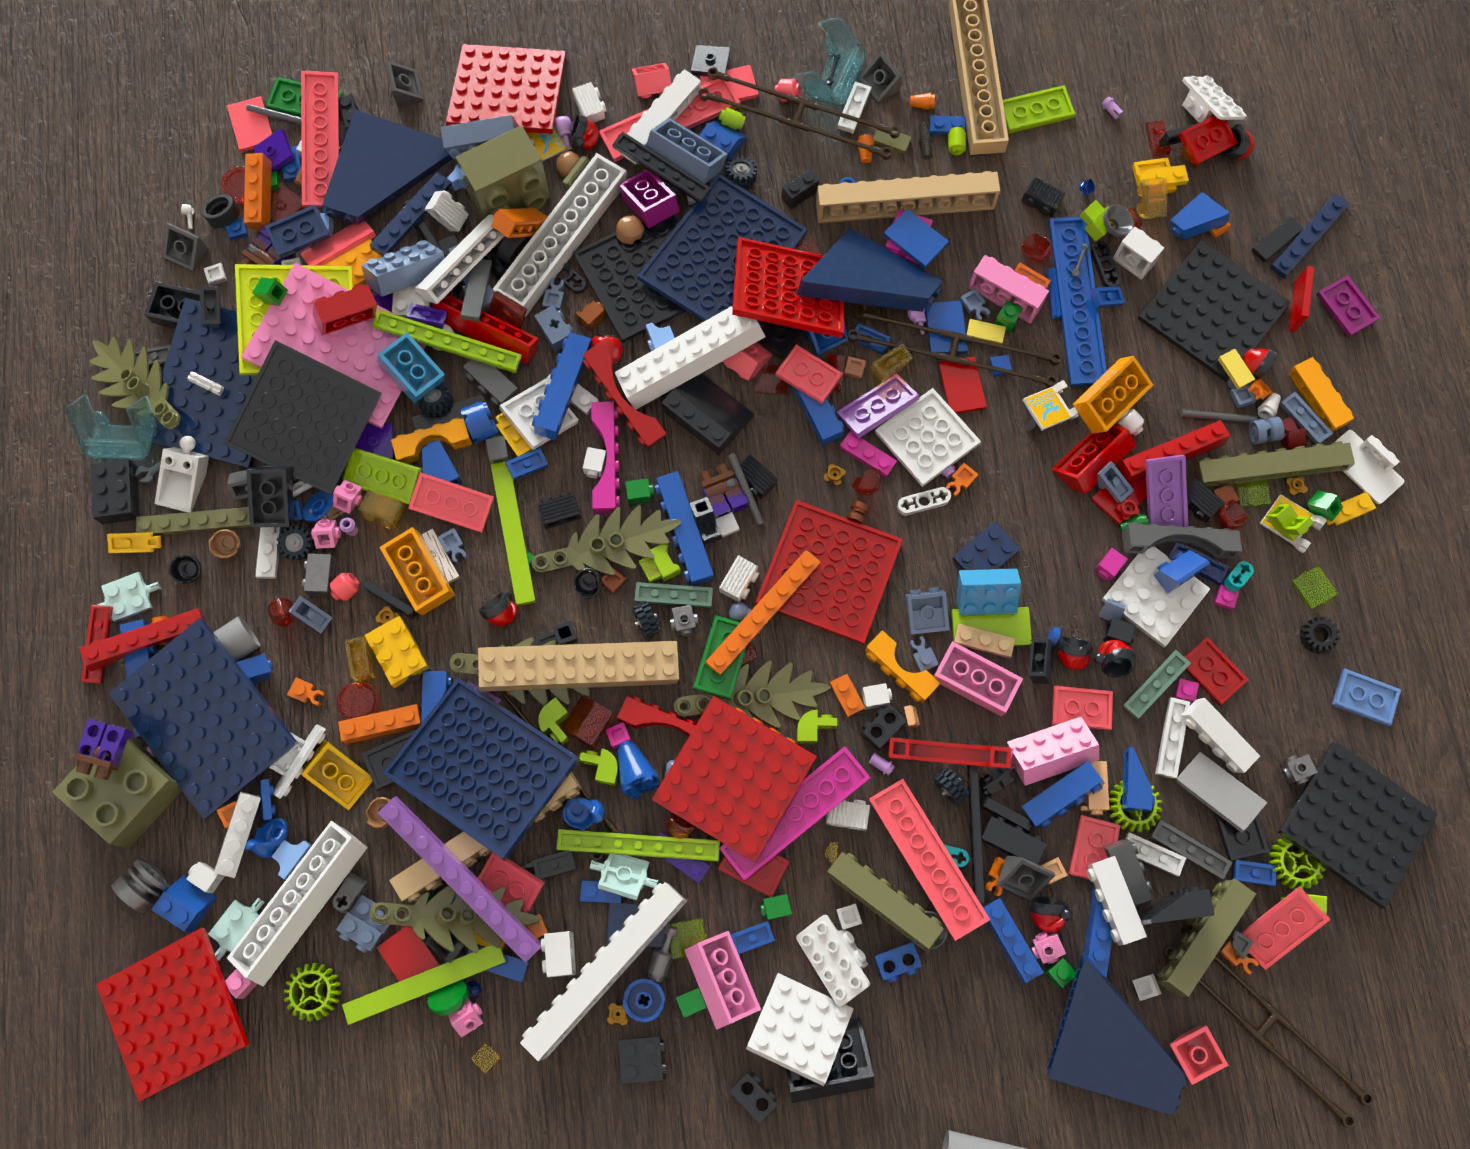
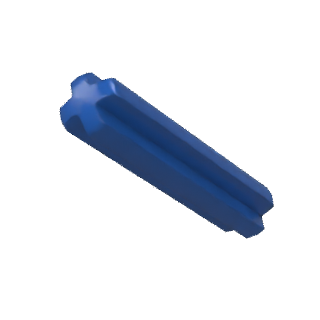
M1049 268L1046 274L1047 279L1051 280L1048 285L1051 315L1053 319H1061L1062 312L1056 268Z

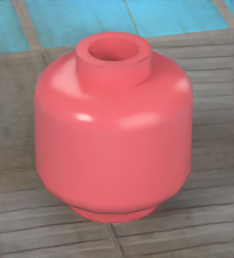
M781 79L778 85L775 86V91L801 97V84L796 79ZM778 97L781 102H788L786 99Z
M340 573L330 583V594L336 600L348 601L359 591V581L351 573Z

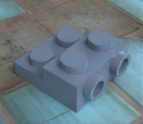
M940 587L929 588V592L921 593L919 589L910 590V594L905 595L911 635L949 630L946 592L940 591Z
M361 894L352 910L347 912L336 930L340 932L339 937L347 942L353 940L356 942V948L364 953L368 950L374 952L391 925L377 924L371 920L369 912L376 902ZM378 910L376 912V914L379 917L383 916V912L381 910Z

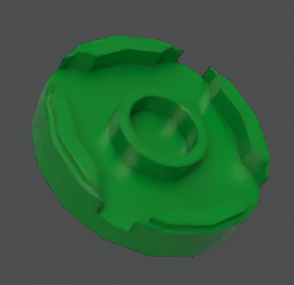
M460 980L431 992L427 1004L433 1014L438 1013L439 1016L449 1015L463 1006L462 1003L464 1000L467 1001L469 997V990L465 982Z

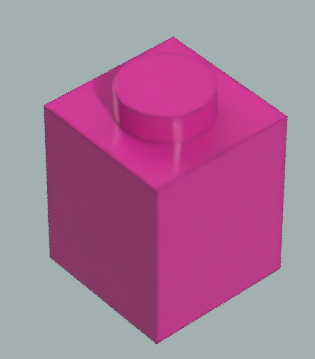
M1111 548L1095 568V571L1098 572L1097 574L1102 579L1111 581L1127 561V558Z

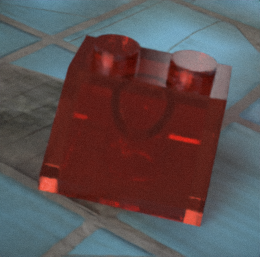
M581 696L561 730L595 749L615 715L601 704Z

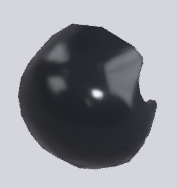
M191 555L175 557L169 564L170 576L173 580L182 584L196 581L202 573L201 563Z
M592 568L581 569L576 573L573 580L575 591L580 593L584 599H592L598 595L603 585L600 574Z

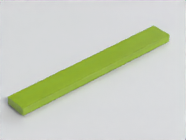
M379 309L372 324L373 329L399 337L408 332L418 343L513 373L517 372L522 358L521 354Z
M506 461L491 464L515 601L517 606L535 603L536 599L514 481L505 464Z
M558 829L556 850L718 862L720 841Z
M490 945L480 949L477 953H470L453 960L451 963H445L342 1004L348 1025L503 964L506 962L502 947L496 948Z

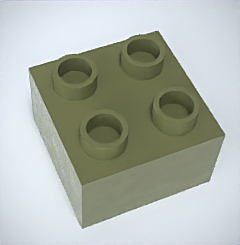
M522 125L456 156L468 196L482 220L489 214L494 215L499 209H539L550 198L542 159Z
M132 738L128 739L118 771L112 770L108 780L94 777L98 765L93 764L90 775L76 772V766L52 791L54 795L107 843L127 849L131 848L182 792L178 786L179 784L170 776L167 770Z

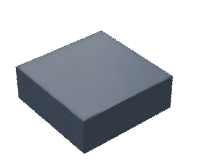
M1107 599L1099 617L1109 621L1112 618L1120 620L1126 606Z

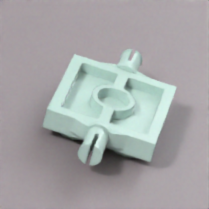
M137 572L102 585L105 602L98 605L112 606V619L114 622H119L153 609L150 593L161 589L159 582L147 586L141 573Z
M609 854L604 864L593 860L590 864V869L601 872L598 884L599 889L637 900L639 892L644 885L655 888L658 880L647 877L649 862L632 856Z
M257 898L251 907L244 906L239 901L234 900L208 935L214 938L220 945L215 953L218 961L227 951L232 952L258 918L259 914L257 911L265 903L262 899Z

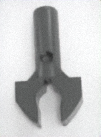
M161 461L152 467H145L144 465L138 467L135 474L138 479L147 474L139 482L146 485L155 482L154 475L160 470Z

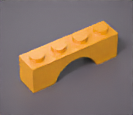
M455 418L445 424H435L431 428L418 429L411 434H401L391 439L396 460L406 464L419 461L422 448L431 441L439 440L445 442L454 450L473 445L464 418Z
M882 630L866 647V656L872 662L876 661L879 663L881 670L889 676L891 674L896 679L895 682L902 689L906 688L910 692L909 695L912 699L923 704L941 683L927 670L919 673H910L903 670L895 660L894 652L897 643Z

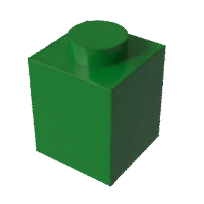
M261 277L252 293L264 304L280 306L288 289L276 279Z
M1005 301L995 324L1005 326V330L1011 332L1023 308Z
M648 479L625 481L629 505L651 502L654 490L653 484L649 485Z
M1319 490L1307 503L1312 514L1322 516L1329 521H1333L1343 509L1338 495Z
M787 894L763 899L764 904L760 905L762 916H766L767 921L792 915Z
M1059 958L1058 961L1052 963L1043 971L1056 988H1063L1076 974L1064 958Z
M700 988L676 997L683 1017L707 1008Z

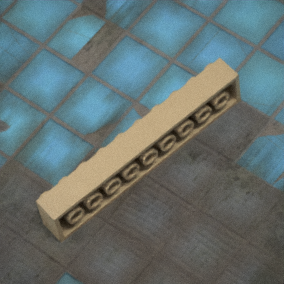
M949 0L948 7L970 155L1004 153L1009 139L987 0Z
M985 171L983 173H966L961 175H932L923 178H896L893 180L880 179L872 182L859 181L857 183L823 184L817 188L816 211L818 223L896 217L898 210L905 211L906 209H909L915 215L993 210L1000 193L998 173Z
M677 641L478 648L479 692L677 684L679 681Z
M572 772L536 818L535 823L544 819L546 812L550 810L554 812L562 807V802L566 799L576 798L580 795L579 791L582 787ZM465 832L460 833L445 843L450 851L467 868L474 865L478 857L482 855L485 857L492 853ZM423 858L389 880L401 901H414V903L426 891H434L443 885V879Z

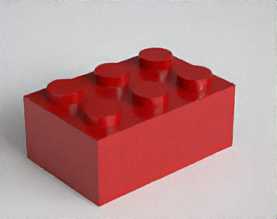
M360 284L354 286L352 290L346 292L342 290L336 292L334 296L316 299L313 302V317L323 336L375 318L377 303L369 285L363 286Z

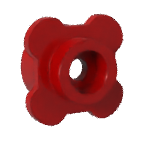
M1130 498L1126 499L1122 504L1119 503L1116 507L1121 512L1124 520H1129L1131 516L1139 514V508Z

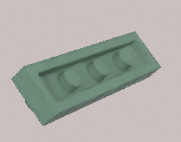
M636 582L635 603L647 601L648 604L691 605V607L712 608L713 588Z
M1175 650L1122 707L1138 720L1190 665V662Z

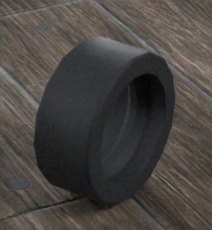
M226 194L211 198L202 209V215L213 228L229 226L238 218L240 213L239 207L233 198Z
M505 237L496 256L506 264H511L524 248L527 237Z

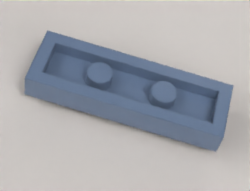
M1296 392L1279 404L1290 417H1293L1294 422L1301 429H1306V435L1315 445L1322 443L1333 434Z

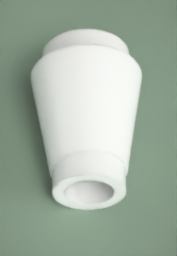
M1271 393L1258 407V416L1261 419L1266 420L1276 416L1281 400L1280 395Z

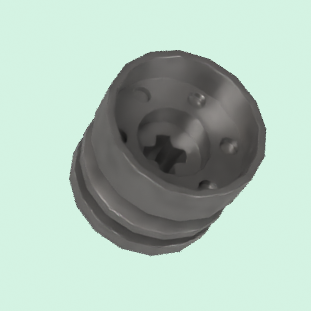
M138 858L134 862L135 867L130 866L128 868L131 877L122 874L111 887L117 896L128 906L144 914L154 903L150 893L160 897L163 894L162 890L168 889L170 883L154 865Z

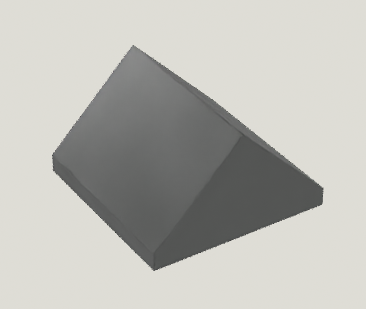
M883 51L876 55L858 77L864 85L871 87L870 93L878 103L899 92L902 82V75Z
M387 60L385 62L391 91L397 106L422 101L423 96L417 70Z
M167 223L162 257L192 271L196 270L209 249L199 236Z
M1006 855L997 885L1031 901L1051 881L1055 873L1022 857Z

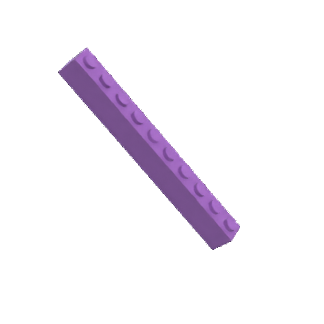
M397 796L392 798L378 812L525 963L541 948V942Z

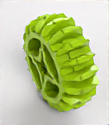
M1123 780L1120 781V785H1114L1115 791L1109 792L1110 796L1113 797L1109 798V803L1112 804L1109 806V810L1114 812L1110 815V818H1117L1115 821L1116 825L1122 822L1121 829L1124 830L1128 827L1129 832H1134L1136 829L1138 833L1142 832V829L1145 831L1149 830V825H1156L1155 820L1160 819L1157 813L1163 810L1161 807H1157V805L1162 803V800H1156L1160 793L1152 792V795L1155 796V805L1151 811H1148L1146 818L1142 821V812L1124 810L1130 813L1131 818H1133L1131 820L1122 812V804H1120L1123 794Z
M1287 839L1277 840L1278 845L1272 846L1275 852L1269 853V856L1274 858V860L1269 861V864L1277 865L1273 869V872L1278 873L1276 879L1282 878L1281 884H1288L1290 889L1298 888L1299 886L1302 889L1304 887L1308 889L1311 888V884H1318L1317 879L1323 878L1320 872H1324L1326 869L1302 850L1296 853L1288 852L1287 849L1295 845ZM1296 858L1299 860L1298 862L1300 863L1298 866L1296 865ZM1299 870L1308 873L1302 879L1294 877V874L1298 873Z
M313 963L312 967L309 964H305L304 970L300 967L297 968L298 975L294 973L290 975L293 981H286V985L290 986V989L284 990V993H289V997L284 998V1001L291 1002L287 1006L288 1010L295 1008L292 1013L293 1016L299 1014L300 1020H304L306 1016L307 1021H312L314 1017L316 1020H320L321 1014L324 1017L329 1015L327 1009L331 1011L335 1009L332 1002L339 1003L340 1000L335 998V995H339L342 992L336 990V987H339L341 983H334L338 975L330 976L333 972L332 968L326 970V965L321 964L319 967L318 963ZM312 974L320 976L312 984L304 981L307 976ZM325 982L328 989L327 997L323 994ZM299 988L302 990V997L300 1001L298 998ZM310 988H315V989H316V990L314 991V992H316V994H315L316 996H310L309 993H312V992H309V991H310ZM313 1000L322 1004L314 1010L305 1008Z

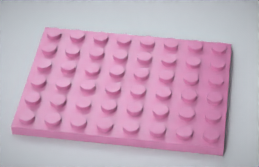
M294 263L282 284L288 289L287 294L280 306L270 305L241 359L261 368L275 340L381 392L382 395L368 422L382 429L402 389L379 365L377 356L400 337L373 329L372 324L375 318L322 336L313 317V302L320 297L328 298L334 296L338 291L343 290L346 292L349 290ZM377 305L376 314L378 309L388 313H392ZM416 342L423 350L425 349L426 345Z

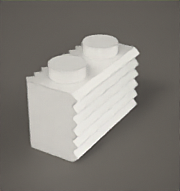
M592 82L572 89L575 103L581 115L586 116L593 123L605 119L604 112H607L603 101L600 102L599 90L597 87H593Z
M437 191L433 194L425 211L450 232L459 231L469 214L464 210L465 207L462 204L451 199L450 193Z
M737 556L719 587V592L737 602H740L742 598L746 599L750 592V589H748L750 583H755L760 574L758 573V566Z
M845 799L827 814L826 825L866 831L870 805H866V801L854 800L853 803L846 802Z

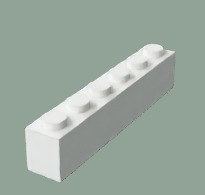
M685 69L680 74H677L673 83L663 90L662 95L653 101L648 111L643 112L640 120L631 126L627 134L646 146L650 130L668 118L675 121L694 100L701 89V80ZM626 157L628 160H630L631 162H633L634 164L637 165L636 162H634V161L631 160L630 158Z
M489 214L416 287L426 302L438 304L504 237L502 233L491 226L494 215Z

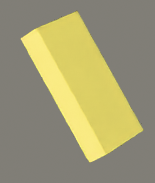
M970 319L966 335L1002 344L1006 327Z
M1236 349L1218 358V361L1237 390L1255 380Z

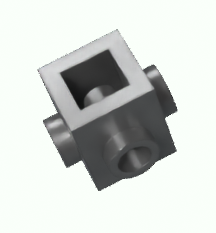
M691 605L673 608L674 618L670 619L672 630H676L677 635L682 637L690 636L693 632H696V625H699L697 614L692 612Z
M1309 754L1300 758L1297 755L1285 759V764L1280 765L1281 774L1289 784L1296 782L1297 785L1309 781L1308 776L1318 773Z

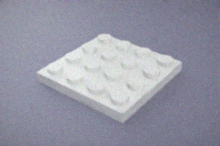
M933 388L919 397V400L897 413L875 430V434L922 487L981 443L978 437Z
M1152 547L1143 554H1137L1102 598V601L1106 603L1107 599L1125 605L1126 608L1122 616L1164 648L1205 597L1210 588L1193 577L1167 594L1154 575L1159 571L1157 569L1158 566L1166 561L1169 564L1173 560L1156 547Z
M778 973L746 1049L824 1086L854 1008L847 1005L839 1007L832 998Z

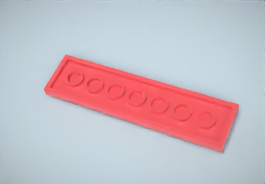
M301 70L302 208L316 205L317 208L322 209V204L339 157L338 73Z
M716 79L701 85V89L707 88L710 93L740 103L729 82ZM698 94L675 122L687 129H691L718 117L721 110H725L726 107L733 110L737 107L722 102L717 103L712 100L702 101ZM643 112L599 130V135L614 162L626 157L614 149L612 144L622 132L627 134L630 131L631 126L640 120Z
M904 779L869 798L871 805L953 940L957 941L990 921L984 908Z

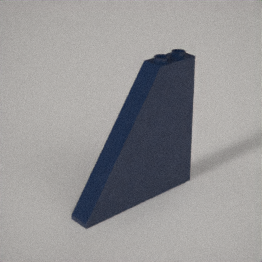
M354 110L322 204L323 213L331 218H341L350 224H359L453 158L444 149L442 138Z
M849 228L803 277L796 294L812 298L923 312L927 306L931 307L935 298L939 297L942 291L940 286L943 280Z
M1082 953L1047 1065L1048 1078L1173 1115L1175 1108L1178 1109L1181 1098L1179 1095L1181 1089L1185 1088L1187 1077L1181 1066L1089 957Z

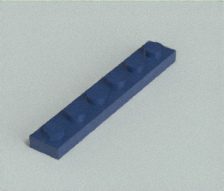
M436 173L370 243V249L382 257L384 254L390 253L427 213L425 208L433 194L437 191H447L452 186V182L441 174Z
M1335 193L1270 268L1285 279L1350 203Z

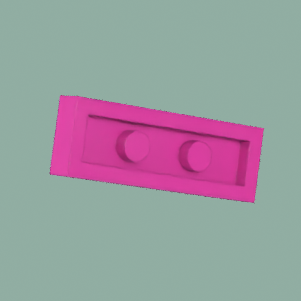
M851 431L840 445V449L886 478L897 463V460L864 439L858 438Z

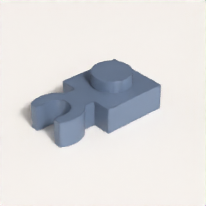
M552 278L550 280L551 290L546 289L542 307L547 309L554 305L557 311H561L564 300V292L561 291L564 289V281L561 280L560 285L556 286L554 285L555 280Z
M976 288L960 297V301H962L968 313L975 312L976 320H982L980 314H984L987 318L989 317L990 311L983 307L986 302Z
M1229 378L1227 384L1232 388L1230 395L1237 408L1256 402L1254 393L1248 391L1250 388L1249 384L1237 390Z
M455 528L437 537L446 554L452 553V560L456 564H458L456 558L460 554L467 559L465 551L459 549L464 544Z
M922 636L919 637L921 643L919 646L915 645L914 641L911 640L910 647L917 652L912 657L919 672L930 670L939 665L931 647L925 649V639Z

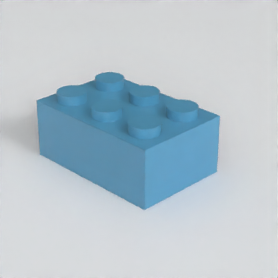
M408 332L381 351L377 356L379 365L414 404L444 380L445 374Z
M959 570L956 595L959 615L1017 613L1021 589L1018 570Z

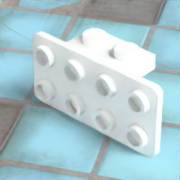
M1209 76L1183 78L1182 82L1190 89L1183 106L1199 123L1211 118L1212 114L1220 120H1244L1246 118L1243 109L1237 106L1233 99L1223 92V89L1214 82L1213 78Z
M1348 430L1335 441L1350 442L1355 464L1349 470H1344L1343 472L1364 492H1367L1376 504L1383 503L1404 484V479L1392 469L1400 461L1373 435L1363 441L1354 431Z
M316 724L306 740L291 733L299 744L269 767L283 775L274 788L273 794L281 799L282 796H286L292 788L291 782L294 778L297 779L303 771L302 765L305 761H309L315 752L313 748L317 743L320 744L326 735L324 733L325 728Z
M822 915L796 936L798 943L837 1006H844L870 986V982L862 970L868 965L865 960V954L857 948L852 934L846 929L837 931L827 915Z

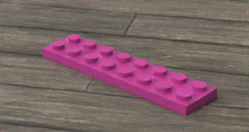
M844 746L804 779L756 863L725 844L719 849L743 880L746 881L865 784L871 777Z

